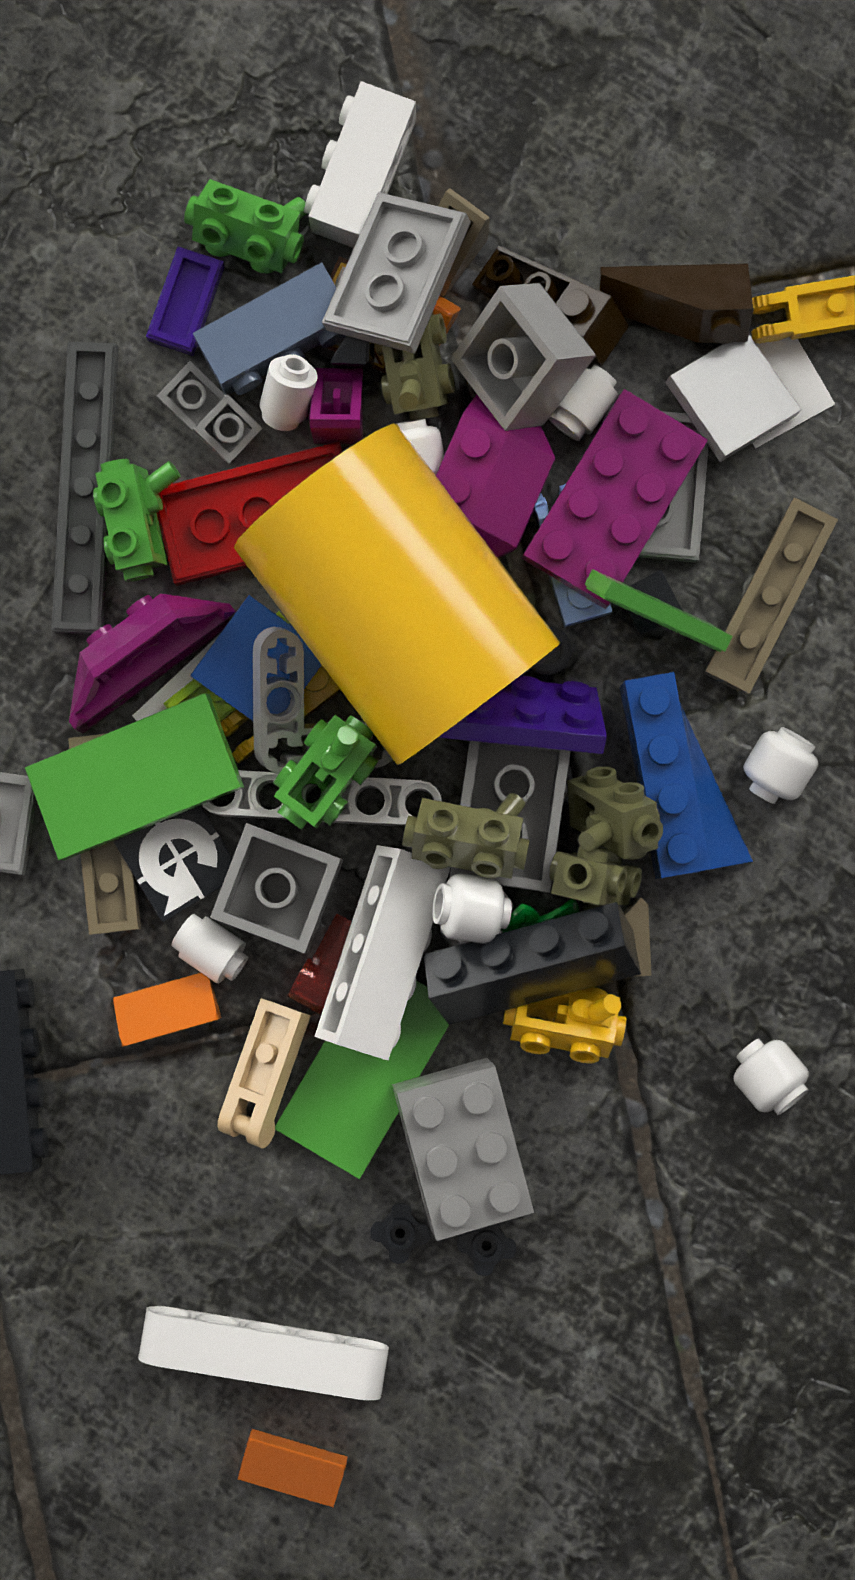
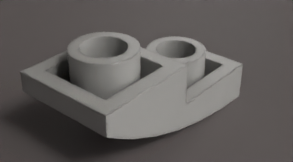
M191 361L156 396L169 411L228 464L263 429L228 394L225 395Z

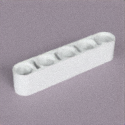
M238 770L245 788L235 791L234 799L230 804L217 807L210 801L202 805L209 812L223 817L287 820L278 813L281 806L268 810L264 809L259 802L260 790L268 783H273L278 774L273 772ZM368 777L362 785L353 780L341 796L348 803L334 823L405 827L408 816H412L406 810L405 805L410 794L415 791H425L432 796L433 800L442 802V799L435 786L422 780ZM310 784L303 789L302 797L305 802H308L309 793L317 785ZM368 788L378 789L383 793L385 799L381 811L374 815L363 814L357 808L358 795Z
M149 1306L146 1309L138 1359L143 1363L158 1367L358 1400H379L382 1394L389 1347L383 1343L368 1339L173 1307Z

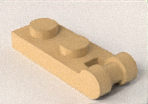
M260 999L218 1118L217 1127L220 1132L232 1137H236L239 1134L243 1135L249 1144L259 1148H265L270 1144L275 1133L274 1119L311 1015L266 999ZM248 1101L255 1103L251 1117L247 1116L246 1112Z

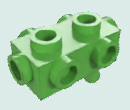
M209 179L200 195H193L190 198L185 210L184 223L193 226L192 240L204 244L206 250L211 255L225 257L231 254L250 261L251 267L257 272L271 273L277 271L282 273L288 262L295 263L301 253L304 235L299 234L298 230L300 219L307 215V213H304L306 202L302 198L296 197L282 206Z
M129 459L105 462L100 465L101 472L95 473L98 487L94 488L93 497L98 513L101 517H105L108 535L104 536V549L107 559L111 565L115 564L117 571L123 572L125 582L151 578L154 576V568L168 565L156 513L163 509L159 493L179 479L181 475L170 461L150 475H148L147 469L130 464Z
M336 715L332 717L329 723L321 719L306 737L304 744L309 749L297 764L291 759L273 782L279 788L274 797L283 803L278 813L301 830L307 822L316 829L322 821L331 826L348 803L347 800L341 797L353 780L362 785L378 763V760L371 756L377 749L376 745L370 741L374 734L371 729L352 715L345 722ZM310 784L317 785L321 790L319 800L314 803L305 802L302 797L303 789Z

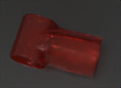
M338 913L335 915L313 958L307 959L287 997L322 1015L352 923L351 920Z

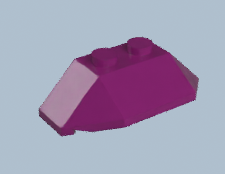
M476 394L461 416L436 477L495 556L500 558L517 550L555 462V456L541 426L505 431Z
M161 593L154 599L147 595L132 604L126 611L129 617L114 628L107 624L92 633L86 640L89 646L82 650L79 655L69 723L74 730L82 734L218 636L236 613L233 607L228 603Z

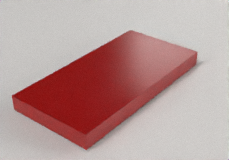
M340 441L174 483L161 491L159 496L162 499L163 509L156 513L174 584L178 586L248 568L234 549L238 538L282 497L315 471L341 454Z

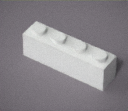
M377 845L314 1037L388 1061L392 1049L400 1038V1023L407 1001L412 997L416 988V973L422 955L431 942L435 893L440 884L447 883L446 880L450 867L434 869L423 861L411 859L412 853Z

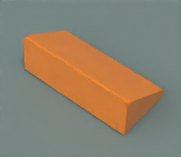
M202 973L113 997L122 1047L222 1018L212 981Z
M252 1429L238 1480L334 1507L348 1457Z

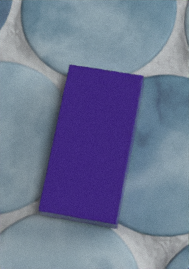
M177 246L146 334L149 342L194 356L197 343L193 333L205 325L225 268L223 261Z

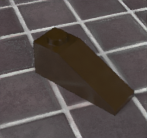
M748 263L600 267L599 291L612 297L623 317L697 343L727 344L732 342H748L754 309Z

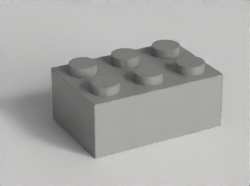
M478 741L469 742L460 805L476 809L487 808L495 812L509 793L519 795L525 802V807L517 816L523 818L520 838L530 840L524 870L514 868L512 879L504 877L495 878L501 886L545 893L550 892L552 881L550 880L549 872L552 859L556 854L570 751ZM451 867L450 877L459 873L478 876L473 871Z
M488 1058L392 1084L429 1226L436 1241L534 1213L497 1070Z

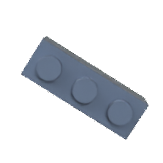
M322 262L193 333L201 353L225 395L236 392L237 395H242L255 389L262 383L261 377L267 374L271 361L277 357L297 355L305 359L304 353L320 344L322 348H328L346 337L342 334L327 331L322 324V320L336 290V286Z

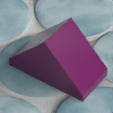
M315 368L317 382L312 395L310 410V430L314 444H331L339 441L340 444H356L363 439V368Z

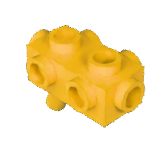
M591 987L505 1010L503 1024L512 1026L510 1040L519 1041L521 1049L526 1052L546 1054L550 1051L551 1047L570 1051L569 1056L571 1059L590 1064L598 1062L600 1057L608 1058L613 1045H622L626 1028V1017L618 1016V1012L621 1009L620 997L607 994L602 989ZM532 1017H540V1018H542V1019H544V1020L535 1019V1018H532Z

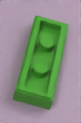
M594 569L591 570L586 580V589L601 598L716 651L725 652L733 637L711 623Z

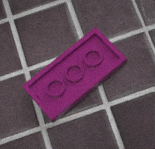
M623 389L521 559L606 609L611 602L586 589L585 583L591 570L594 569L623 583L708 439L626 389Z

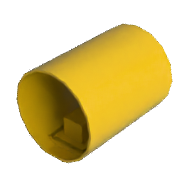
M394 423L373 432L315 471L260 516L238 538L234 546L236 552L397 765L409 759L449 730L560 644V641L400 427Z

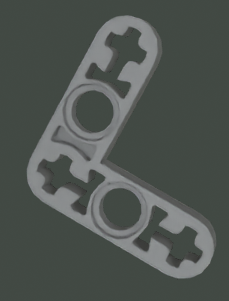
M274 626L266 628L259 633L253 645V733L255 758L266 769L279 774L291 759L298 764L303 755L308 751L309 747L304 744V741L317 723L304 724V650L302 642L291 631ZM278 638L281 643L289 646L288 653L281 654L279 658V670L286 674L290 673L289 679L276 676L267 678L268 672L277 674V661L268 656L267 652L268 648L276 647ZM279 687L287 688L291 698L288 708L279 714L270 713L266 704L270 692ZM359 720L368 727L364 720ZM280 738L288 746H302L303 755L296 751L281 753L280 761H277L268 752L269 748L277 747L278 739ZM383 745L376 746L377 749L371 755L378 760L375 768L385 766L393 760Z

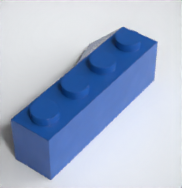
M674 672L625 680L620 686V693L637 783L644 786L645 796L656 802L660 821L663 825V834L658 842V849L650 851L655 879L753 862L680 704Z

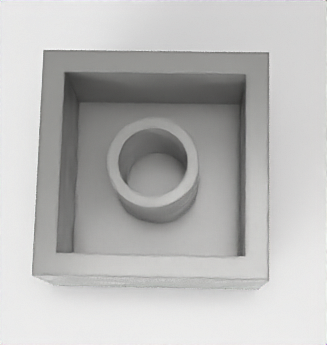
M533 283L500 286L450 359L502 428L508 431L544 425L596 354L541 284Z
M246 823L210 918L299 952L308 953L343 860Z

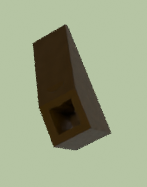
M498 246L472 283V286L491 299L500 286L540 283L596 354L592 362L602 366L629 327L612 297L502 246Z

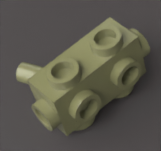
M432 312L415 354L374 343L377 354L379 356L383 355L387 375H383L381 379L385 402L388 405L392 404L394 414L409 412L410 421L439 416L437 406L449 404L448 394L455 392L453 369L450 363L442 364L439 344H444L447 341L446 327L441 314L434 315Z
M595 767L588 770L584 776L567 780L570 826L581 832L578 841L582 849L591 852L602 845L618 857L628 860L642 858L646 856L647 852L658 849V842L663 834V825L660 821L656 802L645 796L643 785L634 782H620L617 780L616 770L610 767Z
M509 793L494 812L487 808L476 809L422 798L418 816H408L402 846L412 847L411 859L423 861L434 869H445L450 866L473 871L478 876L495 879L497 877L512 879L514 868L524 870L530 842L528 839L520 838L523 818L517 817L525 807V802L519 795Z
M579 846L578 853L568 854L558 851L554 855L550 866V880L554 881L551 893L583 901L582 910L617 902L619 905H629L630 897L634 898L639 890L642 871L637 866L622 863L623 858L618 857L608 849L596 848L588 852Z

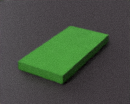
M207 693L25 767L58 860H67L245 788L211 696Z
M416 980L415 991L407 1001L400 1023V1038L392 1049L388 1061L325 1041L278 1120L275 1130L360 1179L399 1112L392 1084L417 1078L421 1075L449 1026L429 999L428 987Z

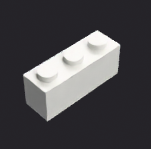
M362 81L355 97L350 95L346 97L339 117V124L344 125L337 142L334 140L329 141L323 156L321 167L326 170L320 186L313 184L306 199L304 213L309 214L312 233L352 248L355 247L378 192L384 194L389 192L416 122V101Z

